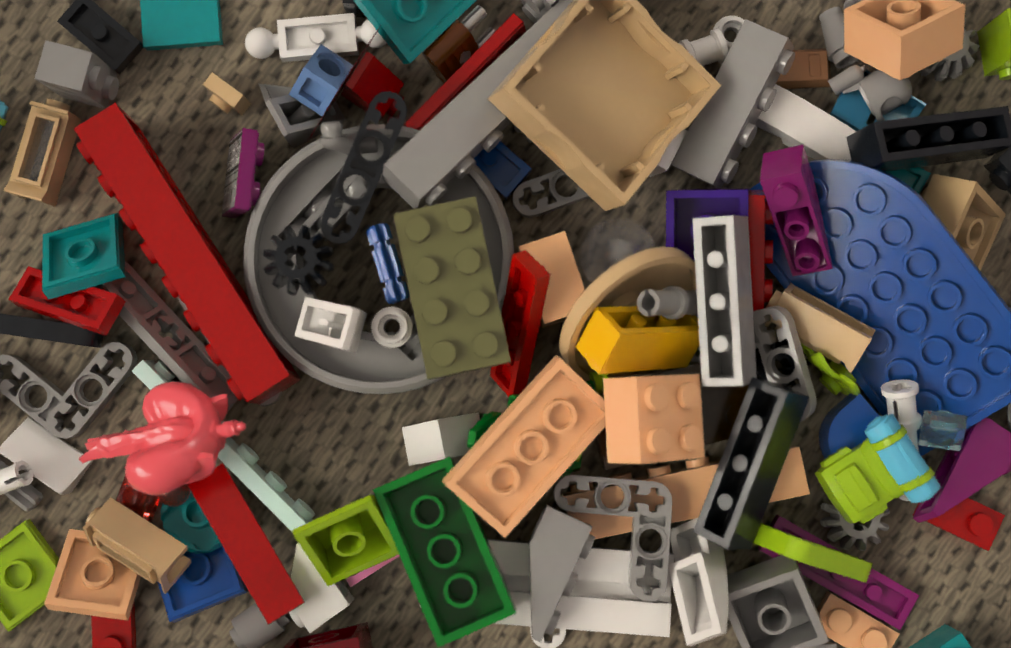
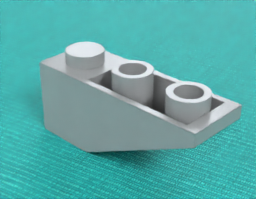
M545 504L529 539L532 638L538 642H541L544 633L552 635L561 615V612L555 610L562 595L569 597L578 577V574L572 571L579 557L586 559L595 540V536L590 535L591 525Z

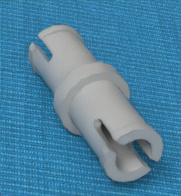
M668 286L663 290H643L637 299L638 310L644 316L662 315L667 319H679L684 315L697 316V291L684 290L679 286Z

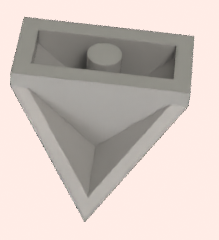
M259 84L270 113L282 135L293 148L322 133L320 126L323 122L339 121L342 123L345 120L335 101L315 130L322 116L288 95L292 87Z

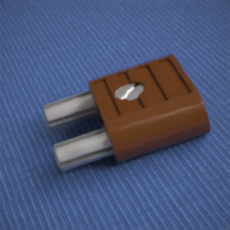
M477 5L461 22L458 20L454 21L422 53L443 83L496 31L494 28L489 27L476 41L470 32L487 16L485 9L480 5Z

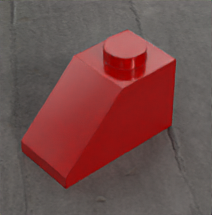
M367 51L345 84L341 96L366 112L373 97L383 91L395 92L404 100L405 97L399 94L404 83L373 54ZM389 98L386 103L378 102L376 109L381 112L380 120L385 113L391 117L397 111L394 107L396 100Z

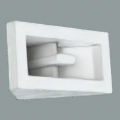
M305 297L294 336L357 353L367 313L354 307Z
M479 412L402 427L409 466L438 461L449 456L453 458L465 455L470 450L467 446L469 429L480 420Z

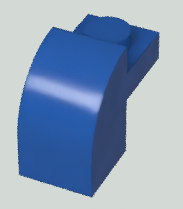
M849 394L833 407L823 419L819 430V445L824 458L845 446L852 449L867 439L864 430L879 415L861 394Z

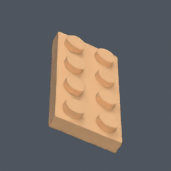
M555 355L442 479V482L506 538L606 427L604 399L560 357Z

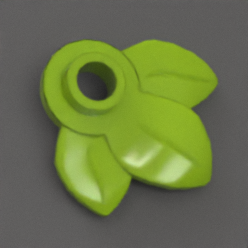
M801 344L803 353L808 357V361L823 374L819 378L820 382L835 396L840 392L846 396L849 394H860L856 379L841 363L837 364L831 361L828 364L821 352L815 353L809 347Z

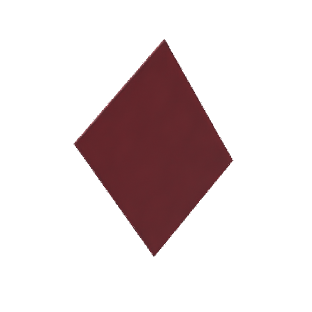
M374 36L372 37V39L370 40V42L368 43L360 57L357 59V61L351 68L350 72L348 73L347 77L345 78L344 82L342 83L332 102L328 106L327 110L325 111L315 130L317 129V127L319 126V124L321 123V121L323 120V118L325 117V115L327 114V112L339 96L340 92L347 83L357 64L361 60L362 56L364 55Z

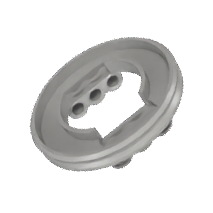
M371 124L366 127L367 129L380 131L387 138H390L393 130L385 129L386 124ZM360 126L346 128L342 132L343 134H356ZM402 126L388 160L420 130ZM319 138L295 153L277 170L263 189L252 211L244 243L243 267L246 289L254 314L267 337L286 359L314 379L330 386L364 394H393L419 389L438 382L445 377L433 380L427 379L414 314L410 317L413 324L412 335L404 345L397 348H387L380 345L374 339L372 333L362 331L357 353L294 336L305 297L318 298L314 289L313 294L307 295L302 289L301 284L295 296L287 293V284L280 289L273 286L272 282L276 275H267L264 272V267L274 261L265 258L263 252L267 249H277V246L270 240L273 235L278 236L282 241L287 239L284 231L285 227L288 226L292 227L296 237H298L299 230L303 225L310 228V238L318 232L322 233V215L348 155L325 148ZM377 138L378 153L361 154L365 159L376 160L381 157L384 146L380 139ZM475 164L462 179H458L455 176L445 185L448 190L436 204L476 196L500 312H502L512 254H514L513 235L509 218L498 193L483 171ZM360 175L349 176L343 184L345 193L352 198L363 196L368 187L366 180ZM381 175L376 188L392 189L382 179ZM337 197L334 204L342 205V210L337 219L330 217L328 223L333 225L332 231L346 218L349 210L355 211L357 206L348 205ZM298 253L291 258L300 269L307 263L303 256L301 257ZM399 330L396 333L393 331L386 333L388 335H396L399 332Z

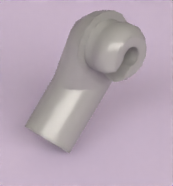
M339 121L323 122L320 126L322 137H319L322 145L325 148L348 155L357 133L343 134V125ZM370 136L363 139L359 147L360 153H378L377 137Z

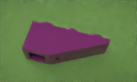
M804 145L763 153L760 183L792 276L832 269L816 185Z

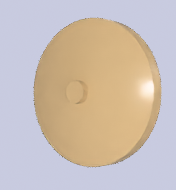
M655 247L637 252L606 270L581 294L566 317L559 340L560 354L564 362L584 381H589L590 372H594V370L588 365V361L579 352L576 345L596 307L637 306L639 294L643 290L649 291V289L663 290L668 286H679L684 290L695 291L696 273L694 260L678 248ZM635 372L609 373L608 378L627 377Z

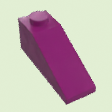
M986 417L953 437L934 475L941 488L933 495V498L919 504L912 519L921 523L938 517L1000 476L1011 471V433Z

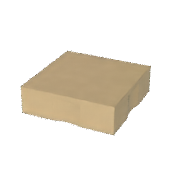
M573 0L489 96L488 100L602 209L608 211L623 206L629 201L658 165L670 142L692 123L721 85L681 44L668 37L657 26L649 12L637 0Z

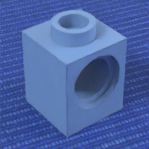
M321 44L304 66L288 95L320 116H323L353 65Z

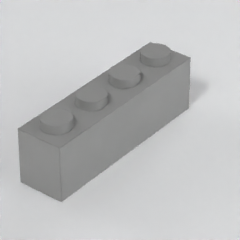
M747 19L744 20L715 77L721 87L694 119L671 164L672 166L718 189H722L724 183L729 184L738 170L739 162L736 160L742 148H748L756 135L758 127L755 123L761 111L766 112L774 101L776 95L774 86L780 74L786 75L795 59V53L792 52L794 45L789 37Z
M730 215L693 218L702 387L744 386L750 384L752 377L757 378L748 216Z

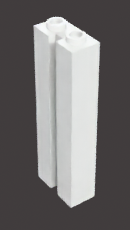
M488 539L517 608L516 614L493 624L531 626L529 542ZM592 547L586 559L579 557L572 572L578 574V577L569 597L562 595L555 610L561 612L555 628L670 637L672 605L670 601L671 587L673 586L669 569L665 593L656 601L646 602L637 598L629 588L630 550ZM669 553L668 565L674 563V554ZM638 556L637 565L644 563L646 568L645 576L637 578L636 583L642 586L644 593L647 594L650 593L651 587L658 586L659 581L651 575L652 564L659 567L661 565V558L648 560Z

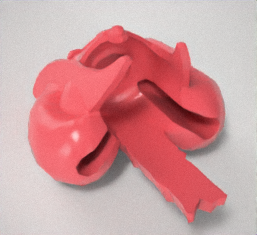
M164 382L155 386L144 396L142 412L148 422L147 426L138 427L130 431L125 430L123 433L90 438L85 443L86 449L89 451L79 457V460L85 463L100 458L130 455L126 463L128 483L134 489L152 496L162 495L182 485L209 476L216 468L218 453L224 448L226 439L234 435H240L241 431L246 429V424L236 419L222 423L228 412L227 394H219L210 398L190 383Z

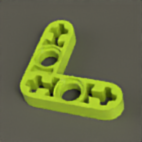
M764 523L760 524L753 542L793 560L867 583L873 563L799 538Z

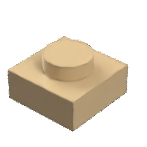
M211 73L203 83V86L212 94L209 101L226 114L233 109L243 116L251 105L243 94L214 73Z

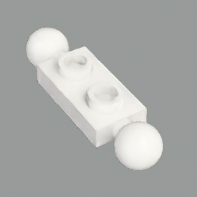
M354 13L277 20L278 34H273L266 28L257 27L250 30L245 38V47L251 56L265 59L271 56L275 50L279 49L282 62L310 60L321 44L340 57L359 55L358 42H364L368 45L373 36L374 38L369 47L380 48L387 44L379 32L376 33L377 30L368 19L363 22L362 26H357Z

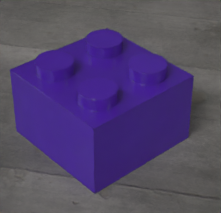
M750 188L666 190V247H674L684 251L695 262L692 219L730 215L748 216Z

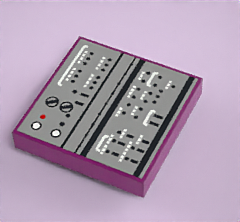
M243 128L229 142L222 217H239L249 211L251 205L255 206L260 196V182H254L255 167H261L263 162L264 143L258 142V130Z

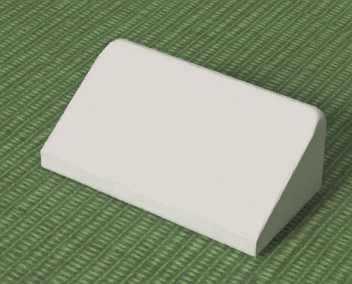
M27 417L0 446V454L13 463L20 460L28 463L29 466L23 470L28 471L32 469L35 478L60 495L72 493L94 461L90 460L82 463L79 460V457L83 455L82 452L63 439L51 434L31 417Z

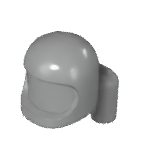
M852 65L828 80L835 95L841 92L848 94L859 90L872 115H875L877 122L884 121L885 119L882 115L889 113L902 104L905 105L912 96V85L909 77L900 81L878 69L864 76V72L867 71L866 65L861 67Z

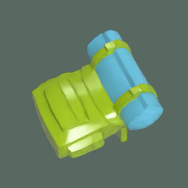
M893 414L876 417L864 430L867 439L863 443L852 449L845 446L836 450L835 453L820 462L821 468L814 473L829 500L845 521L851 524L857 522L864 524L887 510V503L894 498L897 499L905 494L911 503H921L933 498V495L941 488L934 477V471L926 464L907 435L906 429L903 425L899 424Z

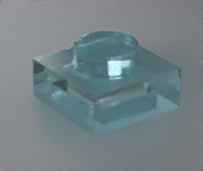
M924 410L919 430L918 445L960 451L966 432L967 415L953 414L945 410Z

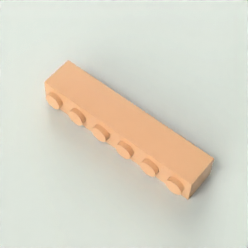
M791 445L769 503L810 494L800 447ZM705 456V458L685 460V468L671 470L670 464L647 468V476L632 479L631 472L612 475L608 478L655 481L664 484L672 495L671 523L699 517L720 460L710 462L709 457ZM589 482L590 491L579 490L576 487V483L569 485L570 492L562 493L563 497L567 498L568 505H575L576 498H588L587 507H596L594 502L596 486H593V482ZM612 484L602 490L601 501L607 508H617L622 504L624 494L620 487ZM629 486L631 502L628 511L636 510L634 502L648 504L650 512L655 511L656 505L663 504L664 502L663 496L657 495L656 488H651L649 495L635 494L637 486ZM566 511V514L591 525L590 535L595 536V539L632 531V517Z

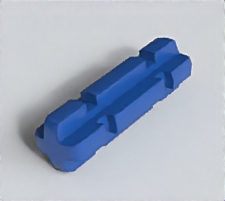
M387 223L373 225L367 229L366 234L370 246L375 248L372 254L380 281L386 285L383 288L386 301L389 304L405 301L409 298L410 294L406 281L402 282L401 276H404L395 244L390 243V239H393L390 227Z

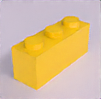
M638 306L596 307L576 348L588 361V365L598 374L685 368L700 346L698 318L693 315H684L679 319H667L662 315L644 316L638 310Z

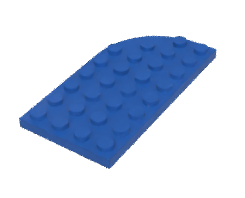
M841 159L809 161L816 185L832 269L792 276L774 221L773 224H766L765 240H773V264H766V266L784 289L791 283L876 330L851 374L882 416L888 415L886 397L881 394V386L884 383L899 379L913 380L918 383L919 392L915 396L917 413L922 416V424L917 430L919 453L923 456L1011 403V309L932 208L908 184L880 168H870L856 161ZM759 182L751 189H749V191L763 190L761 183Z

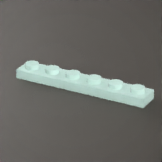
M142 360L132 370L150 390L164 382H172L176 377L161 360L157 363L154 360ZM231 437L226 439L224 448L218 453V458L292 533L293 529L313 521L314 511L301 499L298 498L294 501L284 491L287 488L286 483L273 471L266 473L256 463L259 457L248 445L242 443L239 446Z

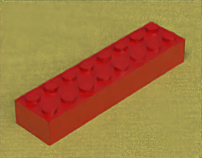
M114 103L73 128L81 140L76 144L79 152L90 165L94 163L96 168L102 173V175L97 177L100 185L110 198L115 196L117 201L123 206L118 211L121 218L131 231L136 230L145 242L141 243L140 247L145 256L153 265L157 263L165 272L166 276L161 278L164 286L173 298L179 297L188 308L183 312L185 319L196 333L201 331L209 341V344L204 347L216 366L222 365L230 374L231 378L226 380L235 397L239 401L244 399L247 403L260 405L277 393L283 392L299 382L301 379L290 361L281 354L263 331L254 314L249 297L138 124L118 104Z

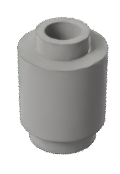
M254 603L231 620L233 629L229 633L238 648H261L286 630L285 625L291 622L292 618L288 613L268 625L257 604Z

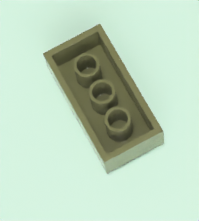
M476 196L393 213L427 379L433 380L511 363Z

